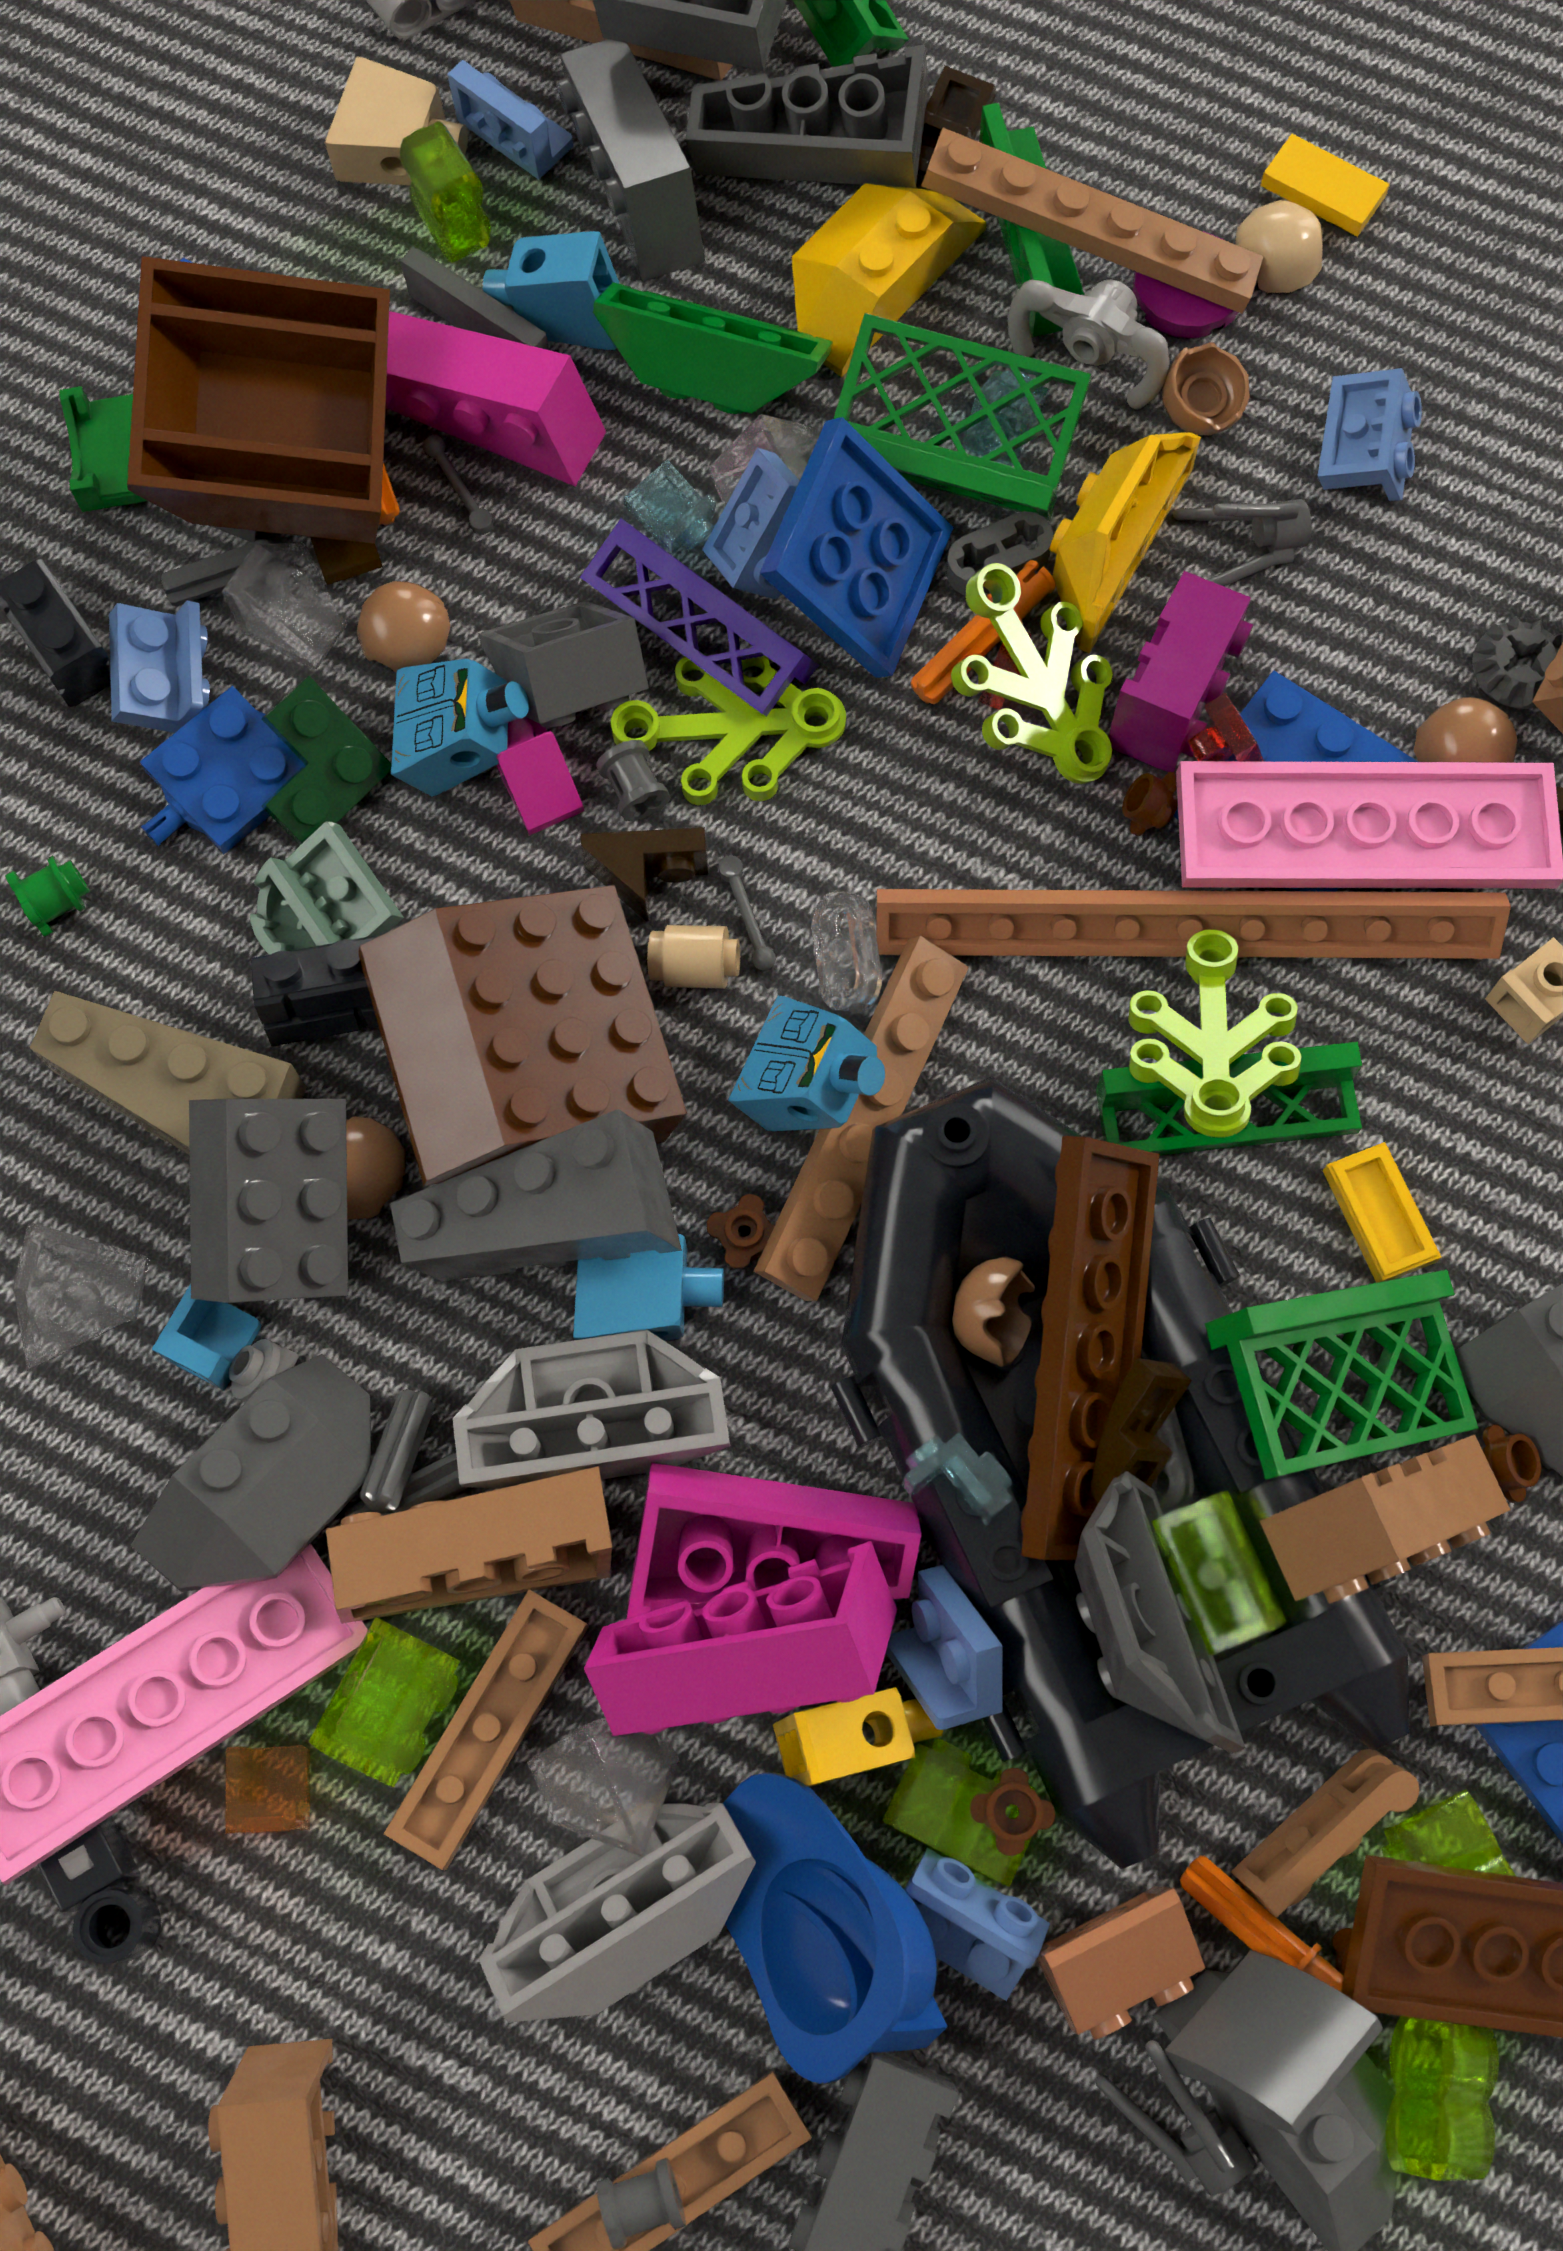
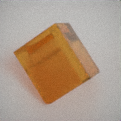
M302 1745L267 1748L227 1747L225 1834L310 1830L309 1749Z

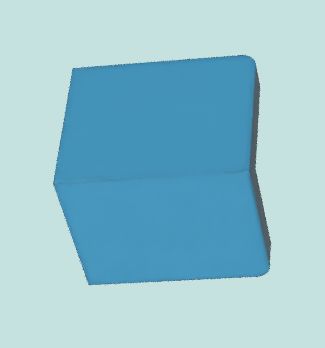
M190 1284L152 1350L169 1363L225 1391L230 1382L229 1369L233 1359L243 1347L252 1344L261 1329V1322L226 1302L191 1299Z

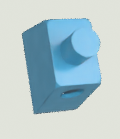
M589 231L523 237L514 243L508 270H486L483 278V292L504 306H512L516 314L544 331L547 341L604 350H616V346L593 314L594 301L613 282L620 284L600 232Z
M678 1234L682 1251L658 1253L652 1250L630 1253L629 1258L604 1260L598 1257L578 1260L573 1338L574 1340L648 1330L664 1341L679 1339L684 1336L685 1306L723 1307L724 1268L687 1267V1245L685 1236Z

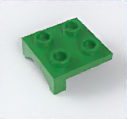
M82 386L59 390L72 455V473L69 479V486L81 511L87 512L147 501L127 490L133 394L89 401Z

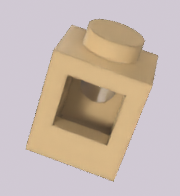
M1554 937L1516 968L1502 976L1485 998L1528 1045L1563 1017V946Z

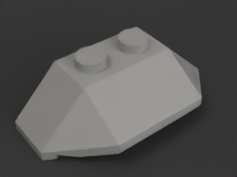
M648 1330L515 1349L483 1384L468 1405L465 1404L453 1417L459 1485L461 1487L506 1488L599 1466L602 1480L648 1473L651 1462L679 1466L730 1447L721 1378L710 1370L704 1369L684 1353Z
M706 1803L705 1807L689 1804H645L526 1880L504 1916L494 1943H488L478 1959L500 2012L508 2023L598 2014L720 1934L756 1864L723 1803Z

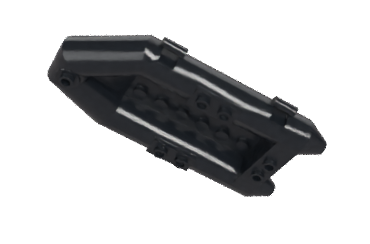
M991 1076L880 1124L872 1130L841 1343L854 1376L838 1381L831 1386V1389L858 1448L884 1438L942 1565L1002 1644V1696L1015 1692L1035 1735L1025 1741L1022 1740L1002 1697V1712L982 1718L1002 1763L1028 1751L1058 1817L1120 1869H1124L1159 1852V1771L1214 1745L1114 1698L1106 1689L1099 1674L1097 1662L1099 1658L1103 1657L1097 1635L1087 1627L1078 1609L1076 1598L1077 1594L1082 1592L1074 1568L1076 1560H1042L1021 1556L1023 1543L1021 1516L1027 1502L1030 1471L1028 1445L1034 1430L1037 1399L1035 1375L1040 1365L1044 1328L1041 1311L1043 1301L1047 1295L1050 1266L1048 1239L1054 1225L1057 1194L1055 1169L1060 1158L1062 1136H1083ZM1157 1185L1140 1359L1172 1363L1192 1379V1382L1156 1434L1174 1453L1150 1488L1155 1491L1188 1586L1192 1585L1202 1588L1209 1583L1215 1582V1579L1220 1574H1232L1241 1581L1243 1586L1242 1592L1249 1604V1612L1257 1619V1629L1252 1637L1247 1640H1240L1234 1637L1220 1642L1218 1649L1212 1652L1240 1733L1311 1701L1371 1750L1378 1749L1410 1733L1408 1653L1375 1590L1397 1578L1394 1576L1371 1585L1367 1574H1365L1369 1588L1328 1604L1323 1591L1298 1601L1294 1600L1260 1521L1325 1493L1313 1469L1265 1479L1228 1348L1212 1350L1205 1328V1323L1233 1313L1220 1287L1238 1279L1240 1274L1211 1218L1200 1220L1189 1227L1173 1195ZM1193 1240L1210 1274L1204 1273L1188 1241ZM1009 1257L1023 1264L1022 1272L1032 1282L1035 1289L1033 1292L1021 1293L1018 1298L1020 1308L1032 1320L1031 1331L1021 1352L1013 1363L1001 1367L973 1354L962 1346L955 1335L952 1319L957 1292L962 1281L973 1268L987 1260ZM1256 1359L1262 1380L1270 1386L1258 1360ZM873 1385L887 1415V1418L879 1426H877L860 1389L862 1386ZM1282 1418L1277 1433L1285 1460L1295 1458L1300 1442L1291 1425ZM1217 1606L1212 1607L1211 1615L1215 1619H1221L1223 1617V1610Z

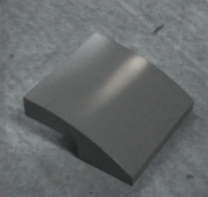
M1250 1950L1164 2051L1179 2074L1229 2092L1242 2116L1298 2136L1383 2028L1375 2015L1335 1988L1289 1964Z

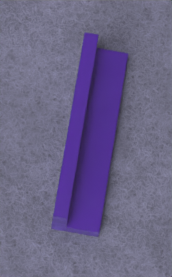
M620 518L580 576L581 579L766 717L794 678L806 684L819 666V664L622 518ZM621 549H623L635 558L638 584L614 588L603 580L602 576ZM648 569L662 579L649 581ZM671 588L677 589L681 592L684 618L659 622L654 618L651 592ZM640 595L641 607L627 597ZM693 602L708 613L694 615ZM721 622L727 627L730 652L705 656L699 651L696 626ZM685 628L687 642L673 631ZM739 636L753 647L740 650ZM767 656L778 664L780 669L763 693L758 696L745 686L742 660ZM731 662L733 676L718 665Z

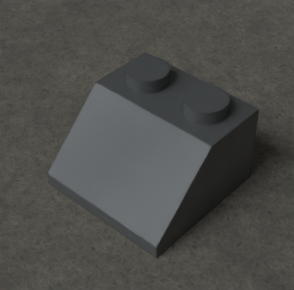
M582 601L478 633L481 646L496 674L504 678L507 683L511 681L519 683L525 690L529 702V710L525 717L541 724L542 727H557L568 724L576 719L575 712L594 706L600 710L617 708L622 703L630 701L629 695L649 689L635 619L588 601Z

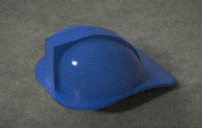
M767 1772L752 1775L745 1779L723 1802V1805L745 1841L756 1864L725 1925L749 1969L773 2038L787 2063L799 2075L809 2081L832 2083L844 2078L869 2052H892L927 2048L947 2028V2025L933 1997L937 1977V1958L934 1943L928 1926L911 1897L886 1871L864 1857L843 1825L812 1789L797 1779L778 1773Z

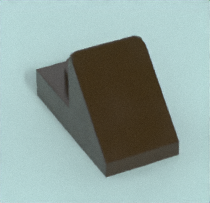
M705 827L580 834L586 869L605 886L615 885L618 897L645 921H649L648 878L659 877V879L665 882L680 883L693 879L695 875H709Z

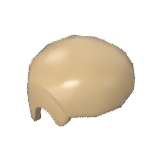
M1284 200L1275 201L1254 209L1237 228L1235 245L1263 256L1257 282L1259 289L1264 292L1291 293L1309 285L1322 269L1321 225L1317 217L1303 206Z

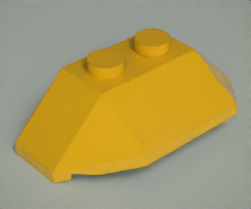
M864 183L792 256L797 331L810 334L815 338L820 337L833 341L831 353L823 364L840 377H843L849 368L864 313L897 321L986 230V221L953 198L932 190ZM874 332L870 348L883 336V334Z
M1191 432L1149 435L1112 453L1099 475L1090 472L1086 477L1076 500V505L1080 509L1073 521L1064 518L1059 524L1049 549L1056 554L1052 577L1055 580L1061 602H1070L1080 611L1083 624L1080 632L1075 635V640L1080 650L1090 654L1192 472L1201 439L1200 436Z

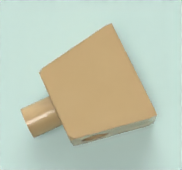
M356 57L325 140V145L335 179L338 181L419 186L426 182L435 155L458 160L463 159L467 149L468 129L465 124L445 121L439 89L433 83L369 59Z

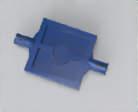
M233 685L140 761L145 772L163 790L168 802L164 809L147 823L141 825L142 830L158 847L165 839L186 823L189 827L204 833L225 854L270 816L262 805L304 765L262 720L266 714L256 710Z

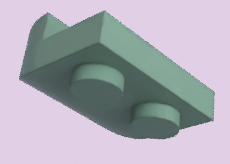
M330 821L322 824L285 860L270 857L264 863L254 881L255 886L260 887L257 900V914H251L250 921L259 944L269 955L278 951H293L331 944L344 939L353 940L375 935L379 937L389 932L404 918L342 827Z

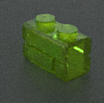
M1228 1491L1214 1494L1151 1521L1163 1549L1171 1550L1172 1555L1168 1561L1210 1656L1275 1630L1286 1622Z
M375 1617L315 1728L309 1743L329 1757L394 1788L400 1775L410 1774L419 1763L425 1749V1738L421 1735L433 1712H441L452 1700L458 1686V1676L454 1672L460 1660Z

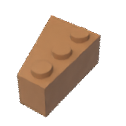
M332 2039L248 2046L219 2103L211 2107L208 2122L209 2144L212 2152H221L223 2176L219 2177L216 2186L215 2211L218 2223L220 2225L228 2224L230 2248H227L225 2251H338L336 2182L329 2183L325 2136L335 2134L334 2110L322 2111L320 2078L326 2064L333 2062Z

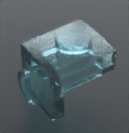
M996 369L983 385L981 391L990 405L1019 388V385L1011 370L1003 372ZM1021 372L1026 383L1033 380L1029 375ZM1043 386L1031 392L1041 412L1044 409L1049 393V388ZM975 396L970 416L983 409L977 396ZM1025 396L994 414L1008 442L1028 431L1036 421V417ZM988 418L967 429L962 443L964 449L981 456H985L1002 446ZM1023 445L1014 450V453L1018 460L1020 458ZM1008 455L996 460L1005 465L1013 466Z
M668 459L624 497V506L670 555H673L683 545L688 551L694 549L715 527L710 521L714 518L717 503L709 494L702 498Z
M960 1433L956 1434L945 1444L938 1436L933 1437L905 1461L911 1471L904 1476L902 1486L910 1496L916 1494L943 1472L958 1490L959 1488L968 1504L980 1514V1518L986 1526L1004 1513L1013 1500L1006 1491L1012 1485V1481L1003 1467L987 1451L978 1456Z

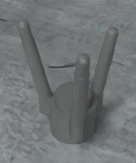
M1302 499L1268 504L1218 503L1214 507L1178 508L1173 512V517L1176 520L1252 521V533L1257 547H1266L1269 553L1207 579L1221 586H1227L1273 565L1293 563L1294 549L1308 546L1311 539V515L1307 503Z
M1148 2041L1145 2047L1146 2052L1191 2123L1180 2136L1186 2148L1182 2149L1105 2075L1097 2077L1096 2086L1173 2162L1185 2182L1198 2178L1208 2195L1213 2196L1230 2189L1246 2177L1256 2164L1255 2159L1243 2143L1245 2141L1231 2120L1213 2097L1212 2099L1220 2119L1216 2113L1204 2115L1158 2042Z

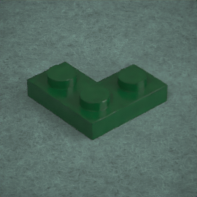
M310 676L301 680L262 718L267 726L304 763L262 805L264 810L299 846L326 821L337 823L391 771L392 763Z

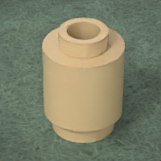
M667 925L665 931H651L647 954L649 978L651 981H664L665 987L725 989L728 977L739 975L740 941L739 939H729L727 926Z

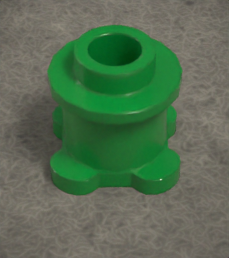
M53 855L47 858L49 865L23 879H20L15 871L5 875L24 913L44 937L53 933L49 924L51 920L73 908H76L79 912L85 910L81 897L90 892L74 863L69 860L61 865Z

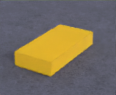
M1291 134L1264 171L1260 186L1292 203L1307 208L1313 214L1358 237L1385 199L1390 184Z
M1385 1142L1325 1166L1323 1173L1376 1283L1394 1280L1434 1264L1441 1258L1435 1242Z

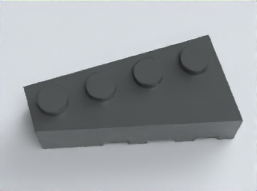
M607 39L561 53L560 58L565 78L557 80L556 83L563 109L566 115L572 114L574 128L581 147H588L593 172L597 181H601L609 206L613 215L616 216L641 281L644 282L704 263L705 256L691 168L628 43Z
M925 44L904 48L905 55L877 59V55L874 53L853 57L854 64L819 70V64L796 67L797 73L793 75L768 79L766 73L692 86L685 140L695 175L862 185L870 183L916 188L929 84Z
M619 1109L390 1203L401 1263L440 1281L516 1272V1269L520 1267L542 1265L546 1268L570 1265V1261L598 1257L604 1260L629 1258L630 1253L652 1250L658 1253L682 1251L654 1133Z
M870 2052L867 2063L860 2061L848 2073L839 2099L840 2102L851 2106L841 2135L828 2130L813 2173L825 2178L824 2185L815 2208L805 2203L802 2204L787 2248L794 2251H902L914 2212L915 2204L911 2200L915 2188L921 2189L923 2183L927 2182L937 2155L936 2147L940 2130L936 2127L940 2115L950 2119L959 2094L951 2079L886 2052Z

